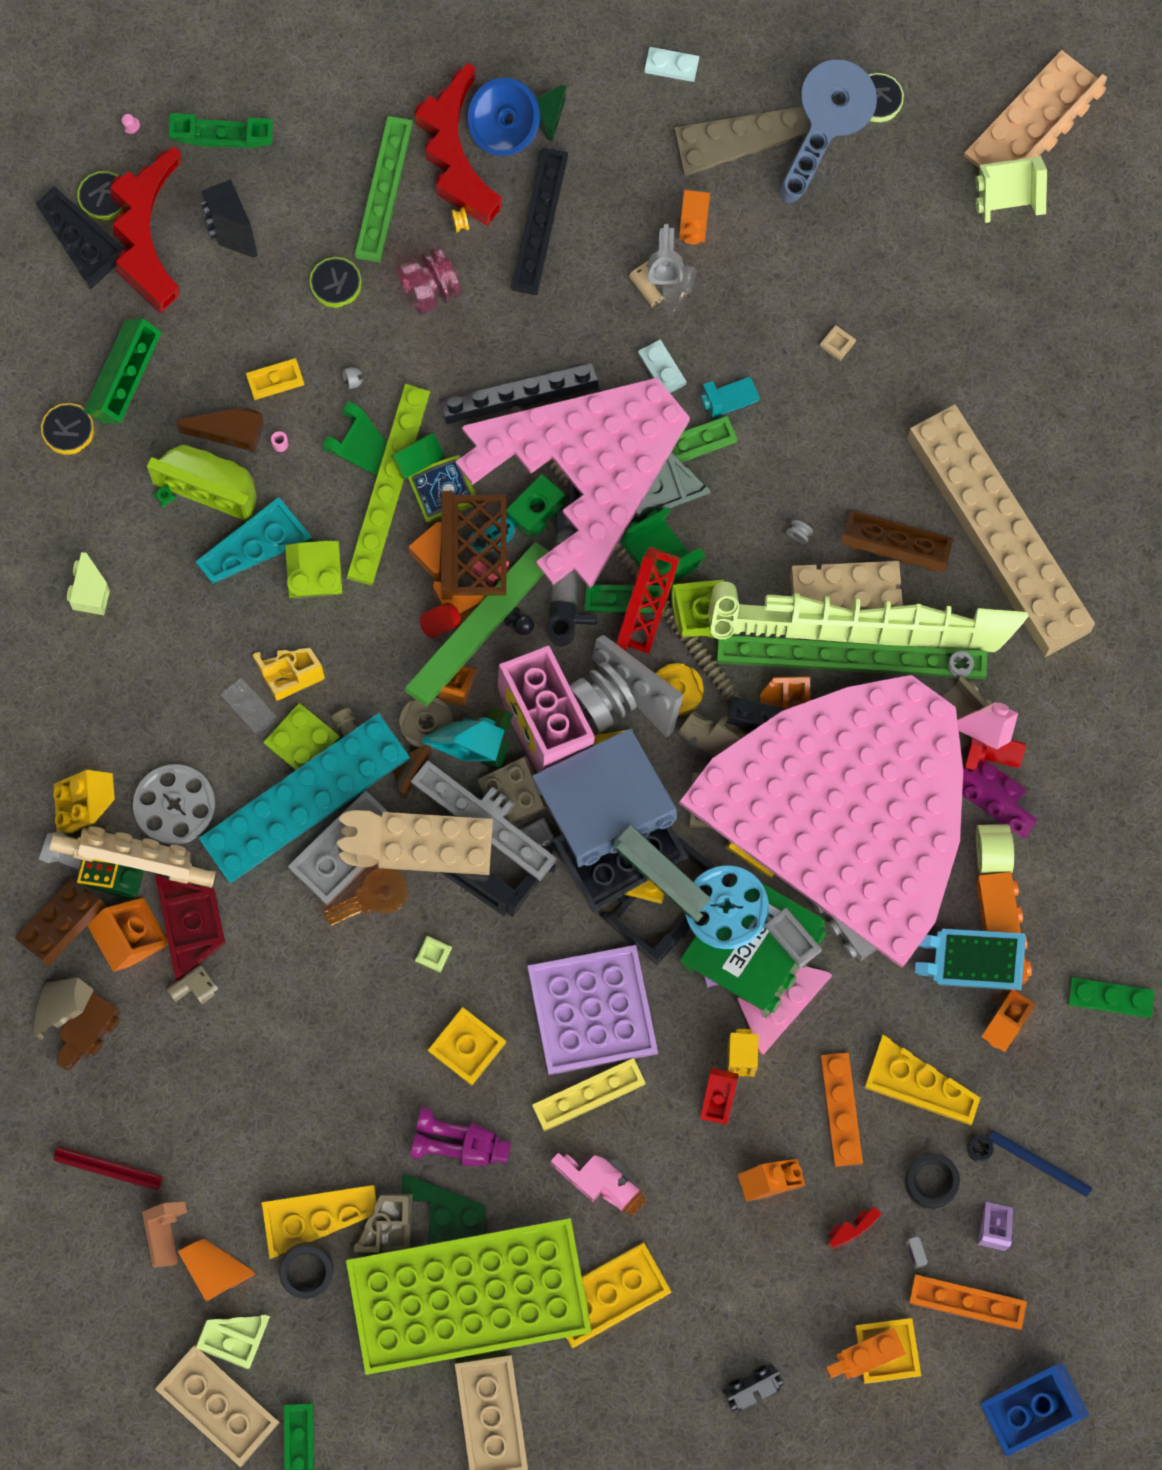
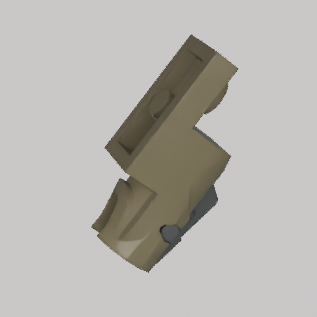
M695 711L688 717L678 732L680 737L703 759L714 758L749 734L740 726L727 724V717L725 715L714 726L713 721L699 715Z

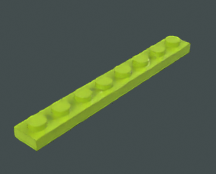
M408 384L404 386L346 579L373 585L404 481L391 455L416 441L430 391Z

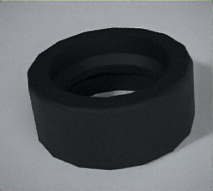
M930 1153L922 1155L913 1161L906 1172L905 1186L913 1202L923 1208L936 1209L944 1207L954 1199L959 1190L960 1176L952 1160L941 1154ZM937 1165L948 1174V1189L940 1197H927L917 1188L916 1176L924 1166Z
M304 1242L294 1245L286 1251L281 1259L279 1268L281 1284L288 1293L296 1298L310 1299L319 1296L326 1291L332 1281L333 1264L331 1257L318 1244ZM302 1254L314 1255L323 1266L322 1278L311 1287L298 1286L290 1277V1264L294 1258Z

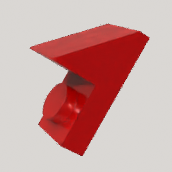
M711 1068L700 1119L725 1125L728 1124L738 1073Z

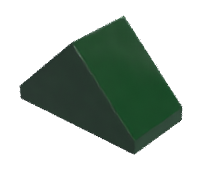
M560 85L536 98L540 109L539 127L550 141L554 139L565 103L566 86Z

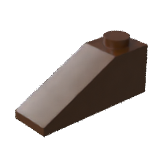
M236 408L178 419L177 426L179 433L255 452L264 421L262 415L254 409L246 408L241 410Z

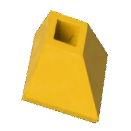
M84 770L53 784L57 832L67 835L94 824L115 800L113 773Z

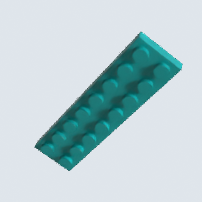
M378 713L208 831L199 840L231 884L405 763L410 757Z

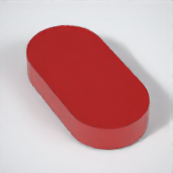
M442 604L421 615V628L428 637L435 638L457 628L460 625V613L453 604Z

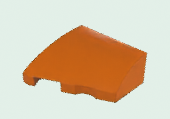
M206 1239L199 1240L178 1251L206 1302L255 1275L251 1268L242 1264Z

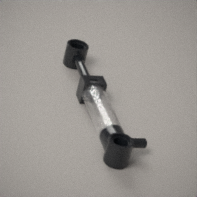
M570 480L567 507L579 497V491ZM560 510L557 513L555 547L577 532L564 516L563 511ZM575 570L552 585L547 628L549 639L557 646H566L573 641L575 624H597V615L576 613L579 575ZM558 626L568 628L567 633L564 635H558L554 630Z

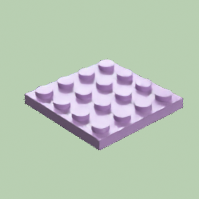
M636 945L528 965L548 1075L658 1054Z

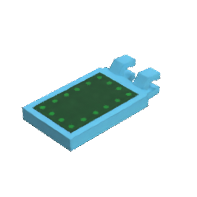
M942 929V931H938L937 936L926 935L919 944L923 949H936L935 964L916 962L915 973L921 976L934 977L933 981H937V984L945 986L1022 990L1026 935L1024 933Z

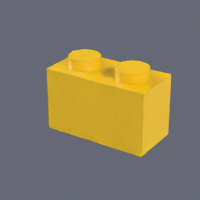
M736 1029V1033H730L727 1050V1071L738 1073V1076L755 1077L758 1068L759 1034H752L750 1029Z

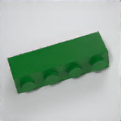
M143 318L124 321L84 412L104 424L122 422L162 331Z

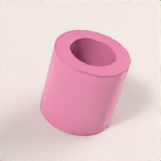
M278 431L271 436L274 450L282 452L288 448L289 443L284 432ZM277 440H283L281 444L276 443Z

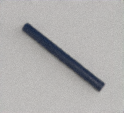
M993 1130L989 1137L991 1142L1083 1196L1088 1197L1092 1187Z

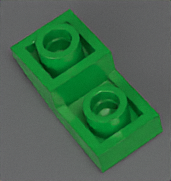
M430 433L411 443L410 446L391 455V458L401 478L406 479L440 460L445 455L434 433Z

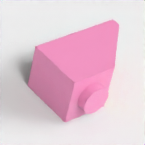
M994 702L957 720L958 731L995 749H999L1011 742L1018 713L1009 709L1003 703Z

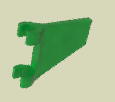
M348 401L343 408L344 412L342 415L355 420L342 443L327 436L322 449L378 476L387 443L366 413L356 404Z

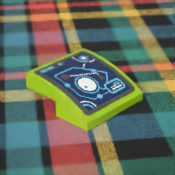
M459 455L436 462L408 477L425 520L429 524L442 518V491H453V495H476L473 485L456 465V461L461 458ZM458 503V510L460 512L472 507L470 503Z

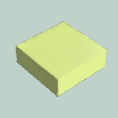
M426 936L415 962L441 973L452 947Z

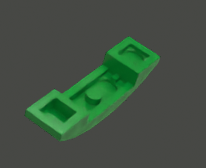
M170 113L169 139L201 147L257 148L272 145L273 119L247 117V122L201 120L196 119V114Z

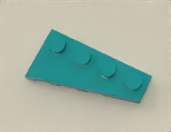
M278 497L198 559L195 564L207 579L214 584L286 552L285 545L306 543L312 540V537Z

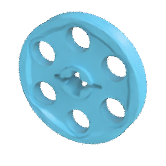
M718 866L707 870L693 882L699 888L703 885L712 888L710 901L700 911L706 912L709 915V922L706 925L699 926L686 915L692 931L701 941L719 949H734L750 943L761 933L768 919L769 901L762 883L755 875L736 866ZM727 874H734L738 880L735 886L725 887L722 884L723 877ZM749 889L758 890L760 892L759 899L753 903L746 901L744 898L746 891ZM726 901H730L734 909H729L728 913L725 914L723 909L719 907L724 906ZM746 916H754L757 919V925L753 929H745L742 926V920ZM722 927H727L732 931V936L727 941H721L716 936L717 931Z

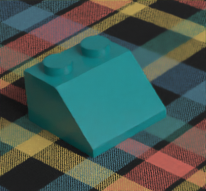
M464 718L463 721L450 722L423 737L422 743L465 762L496 761L504 730L495 726V721L488 718H480L479 721Z

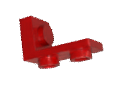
M971 738L965 768L976 770L978 761L983 762L984 760L1020 768L1026 743L1011 739V742L999 749H995L975 738Z

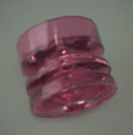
M439 247L430 249V255L427 252L421 254L423 267L414 259H410L397 266L398 276L406 294L408 295L412 292L416 294L418 303L413 306L420 315L437 308L435 295H438L444 303L450 301L449 294L453 298L461 296L456 271Z

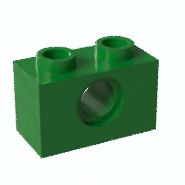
M541 474L506 509V518L510 519L514 526L528 539L534 534L538 536L547 527L546 521L551 516L556 518L558 510H564L565 494ZM541 505L544 510L536 513L531 510V507Z

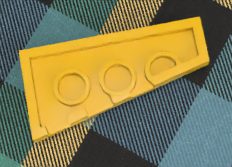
M375 1185L262 1202L269 1258L272 1259L285 1253L296 1244L314 1241L371 1217L377 1203Z

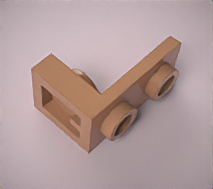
M185 1201L162 1203L142 1212L153 1267L172 1266L178 1263L170 1223L176 1222L177 1216L187 1213Z

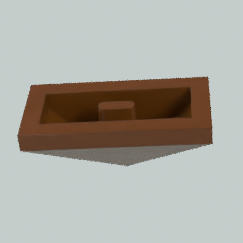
M424 745L408 753L410 759L393 770L401 798L406 799L413 787L412 779L432 754L430 746Z

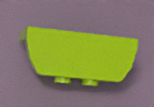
M184 444L170 449L159 460L151 457L147 468L154 485L161 488L164 485H168L169 489L176 494L246 522L253 517L257 499L255 482L249 471L235 462L224 460L208 451L199 450Z

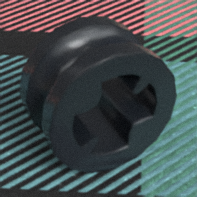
M985 1136L974 1137L967 1147L968 1155L976 1162L988 1160L994 1150L993 1143ZM974 1143L986 1144L988 1150L986 1149L984 1152L987 1155L975 1154L973 1149L976 1148V1145Z

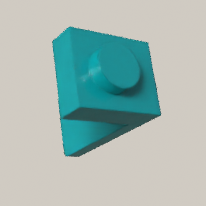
M750 377L716 389L713 381L703 384L702 395H700L702 406L705 410L708 409L712 419L754 404L760 399Z

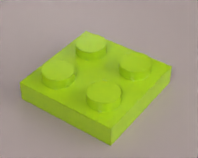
M299 703L263 743L296 771L338 742L340 736Z

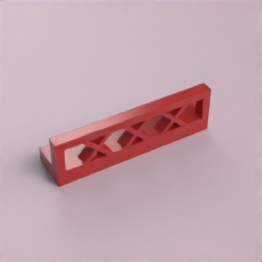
M652 547L646 552L616 643L623 650L626 651L628 647L647 654L650 653L680 561L679 557ZM657 559L671 563L670 571L661 575L656 567ZM658 582L663 590V594L653 598L648 587ZM651 605L656 614L655 618L645 621L641 609ZM644 629L648 636L646 644L632 639L635 631Z

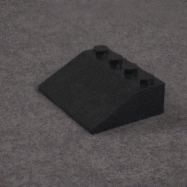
M671 826L665 829L658 828L650 832L645 838L674 865L688 858ZM562 832L549 839L562 865L592 912L648 881L618 852H609L601 856L594 864L583 865L578 868L576 857Z

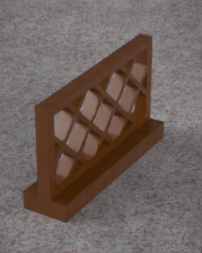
M442 491V600H453V596L506 595V495H453V491ZM458 503H470L475 510L465 517L458 510ZM490 503H501V510L494 517L484 510ZM478 513H481L489 520L480 529L471 522ZM465 525L475 532L467 541L458 535V531ZM492 525L501 531V535L494 541L484 534ZM478 537H481L488 544L481 553H478L470 546ZM465 549L475 556L467 565H464L458 559V555ZM492 549L501 555V559L494 565H491L484 558ZM479 561L489 569L480 578L470 570ZM465 573L475 581L470 587H458V580ZM494 573L501 580V587H489L483 581Z

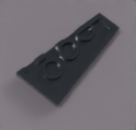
M54 186L36 202L37 208L91 290L116 267V259L125 249Z

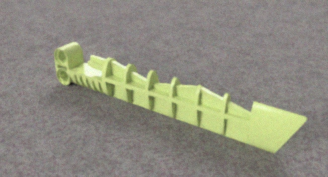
M720 582L713 588L708 612L711 633L717 639H727L733 634L739 635L740 632H745V635L753 632L755 636L765 633V637L775 634V637L778 638L780 635H785V638L980 650L987 652L999 650L1028 617V612L978 608L974 619L952 614L951 606H946L944 612L921 604L891 607L890 601H885L883 608L860 610V599L858 598L854 599L850 610L829 604V596H824L821 602L800 596L799 593H793L792 596L767 594L765 596V606L741 605L738 601L736 587L730 582Z

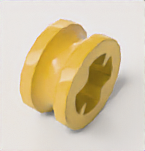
M461 207L459 211L451 210L456 233L460 232L462 228L469 230L464 207Z

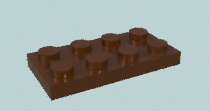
M851 510L841 544L855 550L862 549L873 552L880 557L887 556L898 559L904 564H915L925 567L930 571L945 573L953 538Z

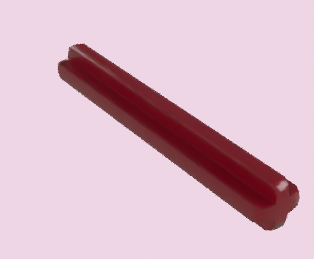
M57 1147L54 1153L53 1160L58 1163L156 1191L160 1189L163 1177L159 1174L64 1147Z

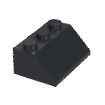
M231 179L202 190L204 201H201L200 205L204 212L203 216L210 238H216L219 246L250 257L258 256L251 223Z

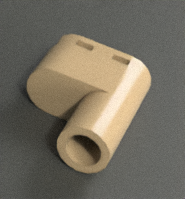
M649 261L633 270L628 277L649 305L653 307L656 305L655 301L659 303L664 297L655 287V284L649 282L647 267Z

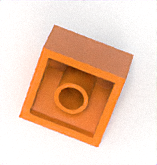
M144 898L104 908L87 925L113 972L131 967L169 945L167 937Z

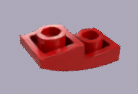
M872 1207L869 1212L864 1209L854 1221L858 1225L856 1228L848 1221L843 1226L837 1223L827 1235L831 1239L827 1246L830 1249H834L856 1239L869 1229L882 1213L875 1207Z

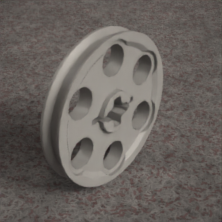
M178 764L162 766L147 774L139 783L133 798V812L141 830L150 839L165 845H180L197 838L209 825L215 809L214 792L208 780L197 770ZM171 773L175 776L176 780L172 786L166 787L160 783V779L164 774ZM194 779L202 783L200 791L197 793L187 791L186 786L189 781ZM152 792L156 795L155 802L149 806L142 804V795ZM163 795H166L173 801L181 800L179 806L185 816L175 808L168 810L170 805L167 798ZM205 805L209 809L207 816L196 818L193 815V810L196 806ZM157 817L162 820V827L159 830L151 831L148 829L147 823L151 818ZM178 824H185L189 827V831L186 836L177 837L173 833L174 828Z

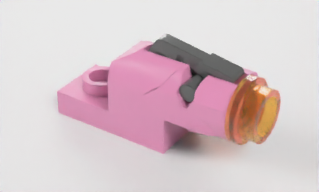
M558 1153L551 1160V1165L592 1202L602 1193L604 1195L603 1199L619 1208L624 1214L628 1213L633 1217L647 1201L642 1196L643 1192L639 1190L637 1183L617 1159L607 1161L605 1158L594 1155L580 1171L576 1169L579 1166L577 1162L567 1154L563 1157Z

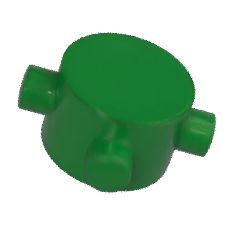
M164 485L157 493L154 492L153 497L157 498L159 503H161L160 507L166 508L167 504L177 499V496L172 494L168 485Z

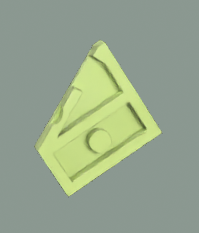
M261 1315L256 1317L207 1320L195 1348L245 1369H250L270 1316Z

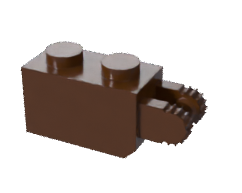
M92 992L83 1013L74 1019L68 1020L60 1031L61 1039L65 1045L57 1056V1064L62 1069L70 1070L75 1064L77 1065L82 1056L87 1059L91 1054L95 1056L104 1044L102 1041L107 1031L113 1032L120 1022V1018H118L120 1012L118 1009Z

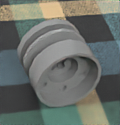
M607 662L598 665L599 672L593 669L589 672L592 685L583 678L569 685L581 710L587 709L592 719L587 722L591 730L596 734L602 733L613 725L614 721L610 711L619 718H623L626 714L625 710L632 712L637 706L625 680Z

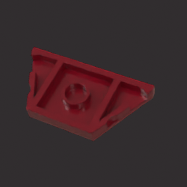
M155 876L175 979L179 980L226 944L216 892L213 888L199 887L191 883L185 884L165 879L163 876Z

